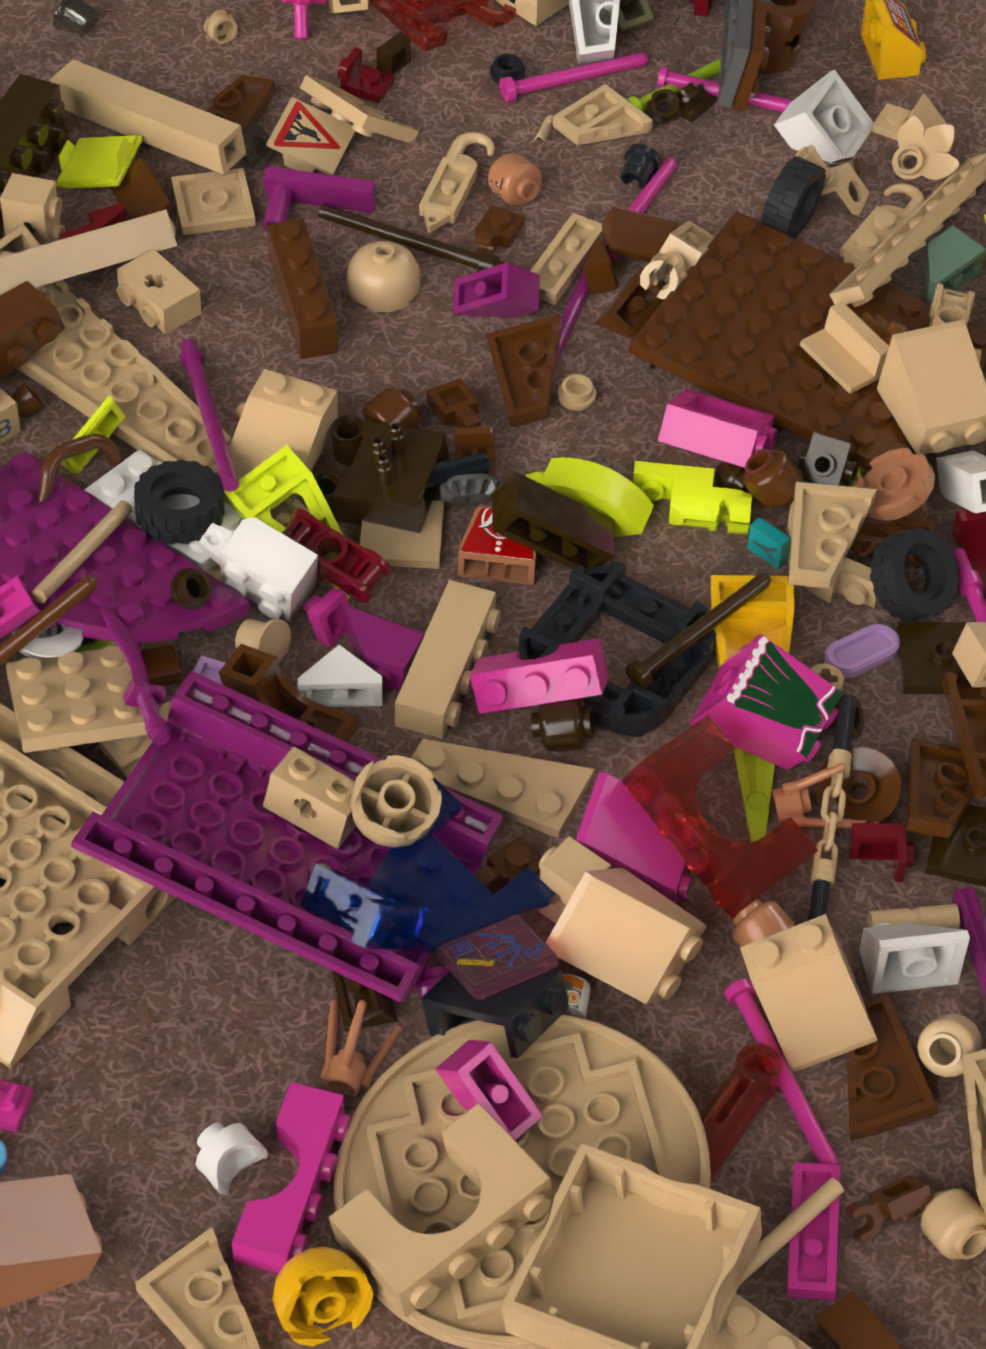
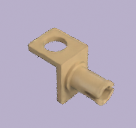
M813 145L799 150L795 156L819 165L826 170V180L821 196L836 191L849 211L854 215H860L869 196V191L851 165L847 162L828 168ZM849 183H852L856 188L857 201H854L850 196Z

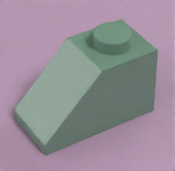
M951 226L940 235H934L925 247L926 255L923 267L925 301L930 304L932 303L937 283L943 284L945 289L957 291L982 273L986 248L954 226Z

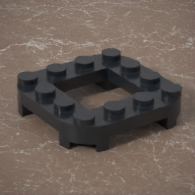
M611 560L610 567L596 566L583 569V566L579 565L570 572L567 587L531 629L526 626L522 629L519 636L518 652L521 660H532L554 653L559 645L578 642L602 612L667 644L708 613V609L698 601H695L691 608H688L625 576L626 565ZM714 629L652 676L653 683L646 689L632 681L624 689L608 680L602 695L582 698L585 705L592 706L594 723L612 732L631 737L644 736L647 732L659 727L710 664L714 654L716 638Z

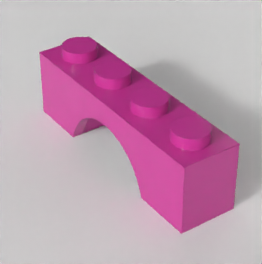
M290 1082L276 1120L277 1139L281 1145L294 1155L299 1168L291 1183L281 1192L269 1198L246 1202L232 1241L234 1263L278 1274L283 1265L291 1258L307 1250L309 1236L304 1235L308 1221L316 1223L319 1217L323 1195L318 1194L322 1181L330 1182L333 1177L337 1155L332 1154L336 1141L343 1142L350 1124L351 1116L345 1114L344 1095Z

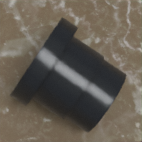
M636 143L630 145L624 155L626 162L620 179L623 184L627 185L633 180H637L639 188L643 189L652 173L658 170L661 163L660 155L656 150L645 144Z

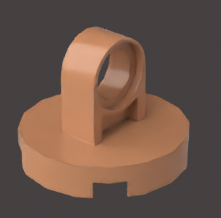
M899 448L887 451L874 458L869 463L872 469L866 474L865 478L863 479L860 475L856 481L857 488L877 489L875 501L868 515L873 519L883 521L902 517L925 520L928 515L927 498L934 488L935 474L926 457L921 453L920 455L912 454L909 448Z

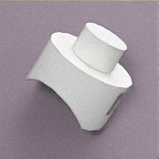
M218 1122L208 1126L198 1137L197 1145L201 1150L197 1155L195 1164L197 1169L204 1174L220 1194L228 1195L233 1178L242 1169L262 1159H267L268 1153L267 1149L255 1139L245 1125L236 1123L224 1127Z

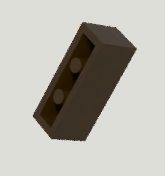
M518 472L513 474L492 493V524L494 532L571 569H575L579 565L583 566V569L604 566L615 556L613 519Z

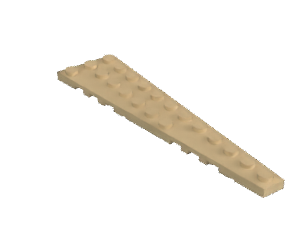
M64 280L36 287L56 307L65 329L58 334L55 340L44 345L24 365L16 369L89 418L92 417L105 399L110 396L125 414L124 420L112 434L136 450L140 449L160 462L177 461V459L189 462L196 461L200 462L203 466L207 465L212 468V471L219 475L199 407L147 358L141 356L139 351L128 340H121L113 332V326L104 318L100 320L91 311L90 305L82 297L80 299L75 297L69 291L68 284ZM223 430L229 449L232 438ZM296 498L293 504L282 502L271 510L270 514L274 520L286 527L292 520L291 513L295 508H300L309 512V509Z

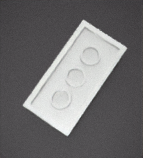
M139 449L84 489V491L111 509L119 501H127L132 507V512L126 519L138 526L134 504L135 483L139 481V476L143 472H147L151 466H157L162 464V462ZM175 494L161 499L159 504L168 509L181 510L199 504L200 500L198 497L189 494ZM224 501L225 513L222 516L223 522L221 527L234 532L243 519L230 504ZM160 540V542L205 572L217 565L216 561L199 548V541L189 542L190 544H167L165 541Z

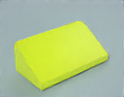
M108 396L73 439L93 433L105 435L109 438L124 420L125 414L113 398ZM91 449L67 458L60 465L73 474H78L99 449Z

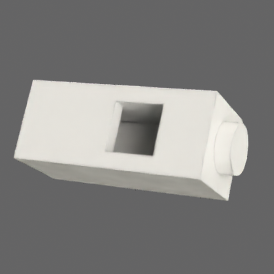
M968 451L936 458L939 488L942 497L971 512H985L986 456L975 451Z

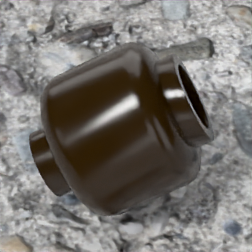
M582 698L540 704L539 712L532 713L531 715L533 738H541L543 747L549 752L583 749L587 739L594 738L592 706L585 705Z

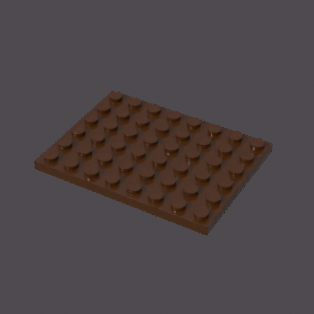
M738 211L733 214L707 246L709 249L697 264L689 268L686 272L687 276L676 290H671L630 341L628 352L729 402L775 416L773 424L811 442L813 433H818L859 445L855 461L859 463L860 467L868 471L872 469L869 463L887 451L909 448L912 454H916L877 391L879 379L850 394L800 346L801 340L825 328L829 309L835 305L829 294L856 268ZM888 283L876 288L872 292L874 297L867 303L857 307H853L852 303L846 305L889 346L894 334L929 327L931 304ZM968 322L967 329L973 347L981 350L980 367L983 373L986 369V330Z

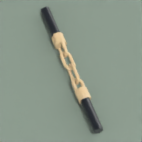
M849 694L840 697L833 751L829 754L827 768L844 763L846 770L833 775L831 785L823 793L821 816L825 821L823 840H820L815 847L810 879L813 888L808 921L827 914L830 888L834 886L838 848L834 843L836 824L840 823L844 816L846 794L841 787L843 779L848 778L850 775L852 758L850 746L857 698ZM839 795L837 814L830 812L828 815L829 796L836 798ZM822 850L824 852L832 850L831 860L820 859Z

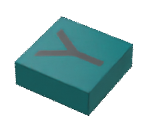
M759 517L750 525L747 549L779 569L788 560L791 538Z

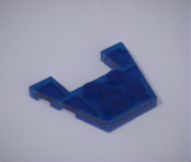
M435 778L433 781L437 785L438 793L440 790L442 796L436 822L422 839L410 846L390 848L367 888V894L428 954L481 933L480 930L501 921L507 923L517 919V917L520 918L521 913L536 907L539 909L547 907L554 901L556 895L528 867L498 893L493 894L433 836L458 815L462 804Z

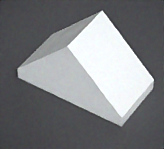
M341 645L335 647L298 678V691L307 698L327 707L383 706L382 676Z

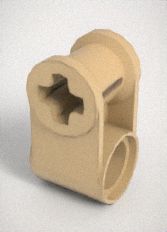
M937 283L929 312V327L962 319L967 326L975 292L969 290L966 294L945 289L943 284Z

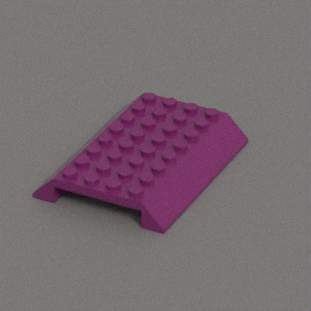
M190 671L172 697L166 721L169 728V742L162 746H157L154 742L150 744L102 815L95 812L90 814L72 840L71 847L398 1002L408 999L419 981L423 969L428 965L474 882L473 875L480 870L504 815L437 785L438 793L440 790L442 796L439 815L436 822L422 839L410 846L391 848L374 843L365 837L356 826L342 845L336 849L263 807L271 773L293 747L298 748L354 781L367 764L374 761V764L383 759L194 671Z

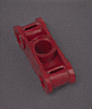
M295 508L291 513L292 520L283 530L282 534L318 555L317 575L339 587L353 599L361 603H368L372 597L370 592L382 576L386 577L392 571L390 564L375 551L362 547L340 532L320 522L309 512ZM329 552L340 553V555H338L334 559L322 558L326 553Z

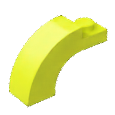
M551 458L545 472H533L525 475L613 519L614 537L642 534L654 507L645 493L629 479L608 467L583 459Z

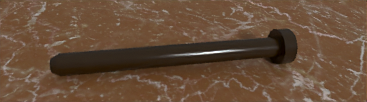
M759 573L643 662L639 660L631 662L625 668L628 679L645 689L653 683L652 676L768 588L771 583L770 576L767 573Z

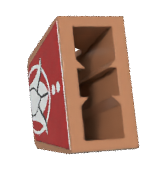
M477 507L458 550V576L534 585L536 552L494 532L492 507Z

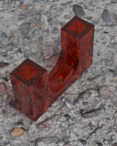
M707 715L642 760L622 782L629 790L632 798L642 806L657 825L659 832L670 841L681 855L687 867L697 875L709 890L714 901L732 919L804 864L818 850L791 817L761 839L749 843H740L724 838L707 824L700 813L696 800L698 780L716 768L736 749L713 719Z

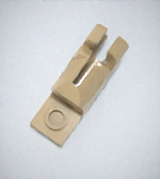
M688 220L669 234L660 252L653 256L650 263L645 266L640 275V285L646 291L652 284L657 286L664 281L667 284L660 290L656 298L665 299L671 290L675 291L685 279L689 268L695 266L709 249L707 246L715 236Z

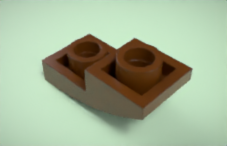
M854 1291L814 1317L818 1328L837 1349H902L886 1327Z

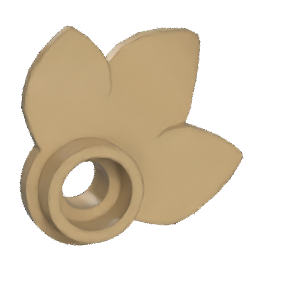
M914 115L900 127L897 134L899 149L895 152L892 159L894 172L905 180H917L923 176L932 181L943 180L955 173L960 167V163L955 157L948 154L954 143V126L940 124L925 129L918 117ZM912 157L916 158V166L912 169H907L905 167L906 161Z

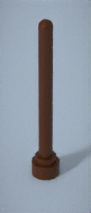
M91 575L85 576L0 644V666L94 592L98 587L97 579Z

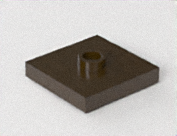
M898 622L897 634L900 640L899 658L903 694H944L942 682L945 673L957 674V683L972 687L952 654L966 623ZM972 687L981 690V687Z
M969 804L949 839L933 836L925 870L926 874L986 887V808Z

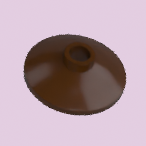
M850 747V753L852 754L850 775L848 778L843 779L841 787L846 794L843 819L882 823L892 815L901 798L902 783L898 769L890 758L878 750L868 747ZM829 759L822 765L819 771L827 768ZM832 777L815 784L816 798L820 808L822 806L824 790L831 785ZM859 787L865 788L868 791L867 795L861 799L852 796V792ZM839 795L836 798L829 796L828 815L830 812L837 814Z

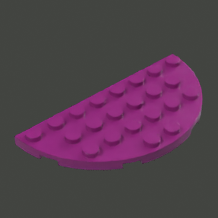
M24 451L0 468V587L15 576H18L25 583L31 594L36 586L112 509L57 472L49 498L44 503H39L40 476L43 462ZM127 519L104 540L45 603L36 602L41 612L85 576H94L98 581L97 589L50 627L55 628L59 623L82 630V637L105 641L114 640L101 614L100 608L102 605L113 611L125 622L137 642L178 639L179 632L202 627L206 632L231 624L249 614V601L162 542L152 539V536L146 535L141 528ZM194 568L203 571L211 581V595L206 604L198 609L188 610L174 603V598L170 594L172 578L182 569Z

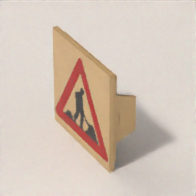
M291 97L266 146L283 153L284 165L291 169L304 172H313L317 169L328 175H333L355 131L352 129L353 125L338 120L324 111Z

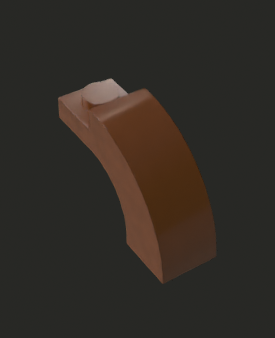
M240 644L219 671V676L224 686L342 741L348 742L358 729L356 717L319 704L295 689L283 675L277 656Z

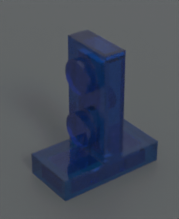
M315 864L300 906L353 932L351 942L365 949H413L428 911V907L416 901L395 900L326 864Z

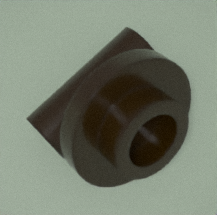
M690 82L676 93L681 99L679 100V107L682 108L681 116L690 122L696 120L714 104L713 97L705 92V87L702 83L695 87Z

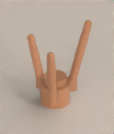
M840 763L800 780L784 783L782 788L772 789L779 823L790 821L791 829L824 827L825 821L823 818L804 817V813L812 812L810 797L816 796L815 786L807 787L845 771L846 765ZM842 819L840 823L836 824V828L851 829L852 823H865L867 821Z
M332 1000L328 1019L325 1064L320 1078L324 1079L326 1089L336 1093L345 1089L344 1095L352 1097L358 1095L360 1088L369 1090L373 1076L397 1042L403 1027L397 1025L366 1068L364 1056L354 1050L367 1003L364 1000L358 1002L345 1048L339 1050L338 1055H336L339 1002Z

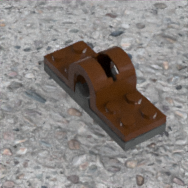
M725 0L718 105L726 107L734 105L735 109L745 111L749 97L755 98L760 83V77L757 76L758 71L780 73L792 68L803 42L802 32L809 25L816 0Z

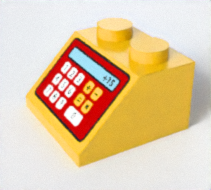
M865 0L861 36L878 80L919 75L921 63L926 61V48L924 42H919L916 22L914 19H910L905 5L899 0Z

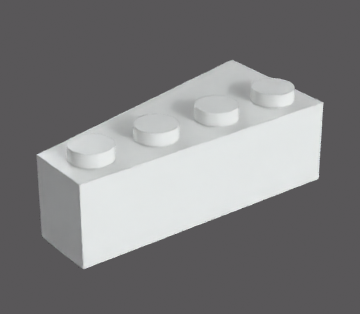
M569 0L578 65L614 59L620 0Z

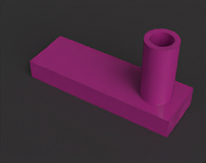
M266 166L263 179L265 196L269 199L263 221V228L267 230L268 224L287 221L291 202L319 206L326 204L340 209L374 213L376 206L375 181Z

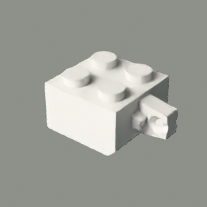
M255 517L243 519L234 532L212 523L199 541V548L221 566V582L242 597H247L257 603L260 611L271 619H279L281 617L291 622L317 585L318 555Z

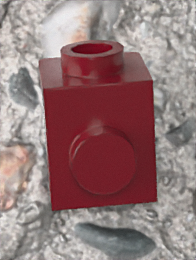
M875 821L852 823L848 843L849 859L892 860L894 882H903L906 867L912 868L914 862V845L912 841H906L905 824H884Z

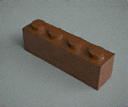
M304 219L268 224V255L300 359L338 353L337 321Z

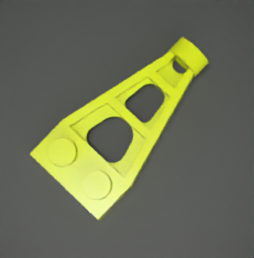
M288 445L281 448L239 479V486L235 491H224V498L242 519L255 517L280 533L286 527L271 517L270 511L291 495L298 494L303 498L310 514L342 534L313 474ZM329 552L322 558L334 559L340 553ZM332 584V585L334 586V588L339 589V590H342V589H340L339 587H337V586H335L334 584Z

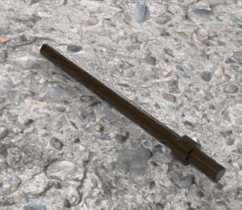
M322 204L319 209V218L475 268L477 272L506 263L500 261L499 256L487 252L481 255L326 204Z

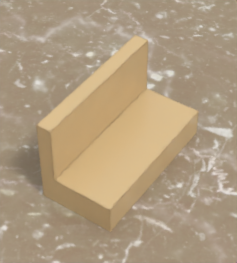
M842 301L830 307L825 328L804 338L800 343V346L850 394L880 379L889 345Z

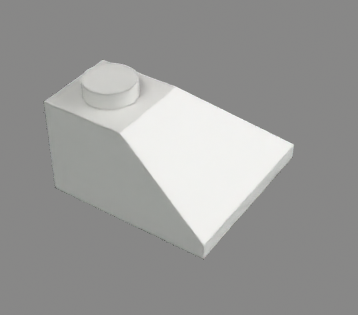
M833 70L793 100L786 107L774 126L791 149L799 151L804 147L808 148L809 145H813L822 160L831 163L839 159L854 157L872 131L874 122L838 73Z
M879 923L872 927L864 928L859 951L871 994L958 984L970 939L968 930L913 923L893 925L890 923Z

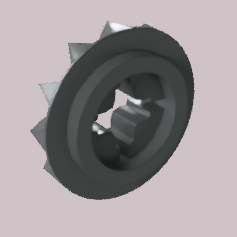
M486 474L454 476L439 486L440 499L452 505L463 504L464 506L492 502V493L503 483L496 480L493 476Z

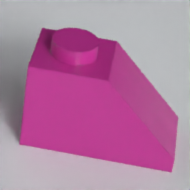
M468 1040L435 1068L465 1110L469 1111L479 1104L514 1141L543 1117L491 1042Z

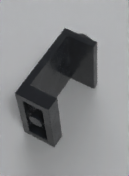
M473 949L474 951L469 952L464 958L485 959L484 955L487 959H495L498 956L497 954ZM504 956L503 959L497 958L498 960L507 963V965L511 960L510 957ZM518 959L513 961V967L511 968L507 965L495 966L500 965L498 962H495L494 967L458 965L461 968L460 970L455 966L421 998L430 1036L439 1034L444 1036L448 1030L461 1024L467 1017L504 1026L510 1056L519 1058L569 1008L568 994L565 989L562 970Z

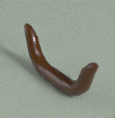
M93 433L55 447L47 455L41 468L39 503H44L49 498L53 490L56 470L61 462L67 458L91 449H99L103 451L113 467L123 462L124 460L115 443L105 435Z

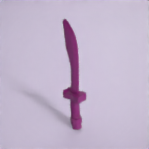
M102 605L100 608L101 614L113 640L125 656L132 674V679L123 695L124 703L127 706L139 707L148 737L157 746L165 745L170 740L169 728L159 713V709L167 696L165 687L150 685L145 664L133 633L123 620L113 611Z

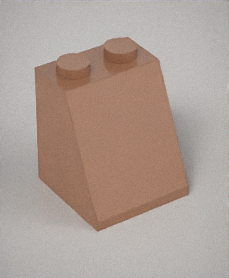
M64 1174L0 1182V1309L89 1277L102 1254V1243L99 1234L92 1228L86 1212L85 1198L81 1192H78L72 1175Z

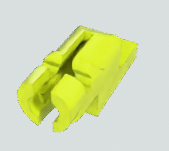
M635 461L633 483L652 502L659 501L660 499L671 500L669 524L707 528L709 531L717 532L720 522H725L728 527V533L748 535L752 493L725 487H713V468Z

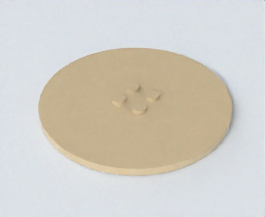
M563 1014L519 1058L510 1056L504 1026L481 1020H474L453 1027L444 1036L440 1034L435 1035L413 1048L378 1078L359 1103L350 1119L344 1140L341 1142L334 1173V1203L336 1211L367 1188L397 1222L414 1232L423 1234L443 1233L464 1223L475 1211L480 1200L481 1191L447 1156L441 1131L468 1111L459 1104L435 1068L468 1040L491 1042L543 1115L515 1142L550 1177L554 1197L581 1143L644 1165L667 1179L697 1184L708 1189L711 1186L710 1156L704 1126L689 1093L673 1071L654 1053L620 1031L598 1022ZM553 1203L540 1219L524 1224L514 1233L512 1239L499 1250L492 1249L477 1261L474 1269L467 1276L451 1281L439 1291L437 1297L430 1305L423 1309L414 1310L406 1318L366 1274L373 1294L397 1317L417 1330L443 1342L467 1349H548L506 1333L501 1305L530 1246L536 1241L546 1226Z

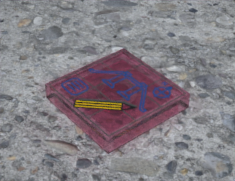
M518 914L437 947L440 961L476 1001L558 967L556 953Z

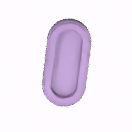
M882 624L869 625L831 643L825 651L824 663L834 665L840 669L844 679L854 678L892 660L899 651V635L889 626Z

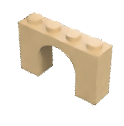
M479 1104L441 1131L447 1156L481 1191L480 1200L475 1211L464 1223L443 1233L423 1234L414 1232L397 1222L367 1188L329 1216L335 1240L356 1261L405 1318L414 1310L423 1309L430 1305L440 1290L454 1279L459 1280L467 1276L474 1269L478 1260L492 1249L499 1250L504 1247L518 1229L529 1221L540 1219L553 1203L554 1194L550 1177Z

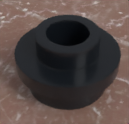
M501 54L497 56L490 67V77L498 84L501 78L509 76L514 81L524 79L525 66L522 64L521 59L514 54Z

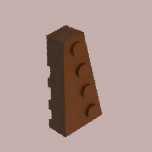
M28 281L0 296V381L16 368L24 365L34 353L47 343L55 340L58 334L65 329L56 307Z

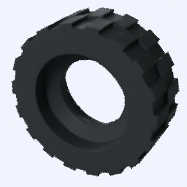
M798 156L790 159L781 170L770 190L763 209L762 223L796 239L810 221L820 201L826 180V170Z
M179 459L171 462L164 461L157 466H151L147 472H143L139 476V481L134 486L136 522L138 526L142 527V531L146 535L152 536L154 540L165 541L167 544H190L189 542L200 541L212 523L221 526L223 522L222 516L225 513L224 488L222 483H220V476L214 473L212 468L207 465L203 466L200 462H189ZM175 494H189L198 497L200 500L199 504L181 510L168 509L159 504L161 499Z
M917 527L891 534L880 541L881 544L876 546L873 552L874 557L870 562V580L873 583L875 597H878L882 608L890 612L889 615L894 618H900V621H916L940 615L945 612V609L951 607L953 604L952 600L958 593L957 560L953 557L951 547L947 546L945 539L941 535H936L935 531L931 529L924 530L923 527ZM908 555H914L923 568L925 588L922 594H915L907 583L904 563Z

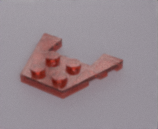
M488 0L369 1L425 52L446 45L448 31L435 25L437 23H448L452 18L468 14L492 28H496L514 19L516 8L506 4L503 5L502 10L489 6Z

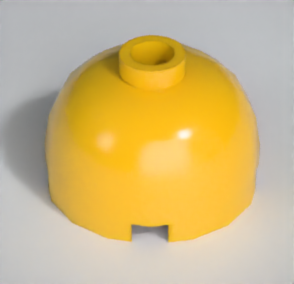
M322 1246L309 1248L295 1255L283 1265L275 1280L272 1300L280 1324L288 1332L291 1339L297 1344L314 1347L331 1340L323 1334L325 1331L349 1321L352 1323L353 1330L356 1329L371 1309L373 1291L366 1274L355 1260L343 1251ZM338 1318V1321L326 1329L313 1325L314 1321L323 1324Z

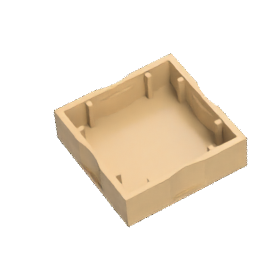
M581 1143L553 1199L551 1213L546 1226L536 1241L530 1246L501 1305L506 1333L548 1349H711L762 1236L761 1208L697 1184L667 1179L644 1165Z

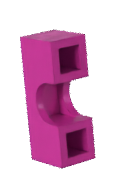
M598 638L559 645L554 653L532 660H521L519 652L482 657L477 660L470 673V678L479 714L602 695L609 675L601 639Z

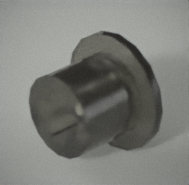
M62 0L56 9L52 24L56 29H60L64 25L83 37L95 26L100 13L99 10L84 0Z

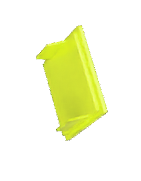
M143 136L79 138L75 146L67 140L58 156L62 172L57 179L56 187L71 189L119 186L143 140Z

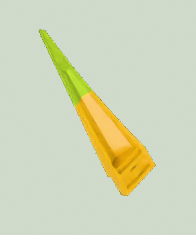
M711 575V610L755 576ZM770 576L771 583L768 588L714 628V633H716L715 650L719 669L726 658L760 634L787 653L790 652L795 606L794 585L788 584L789 576ZM733 746L754 863L760 869L763 862L775 764Z

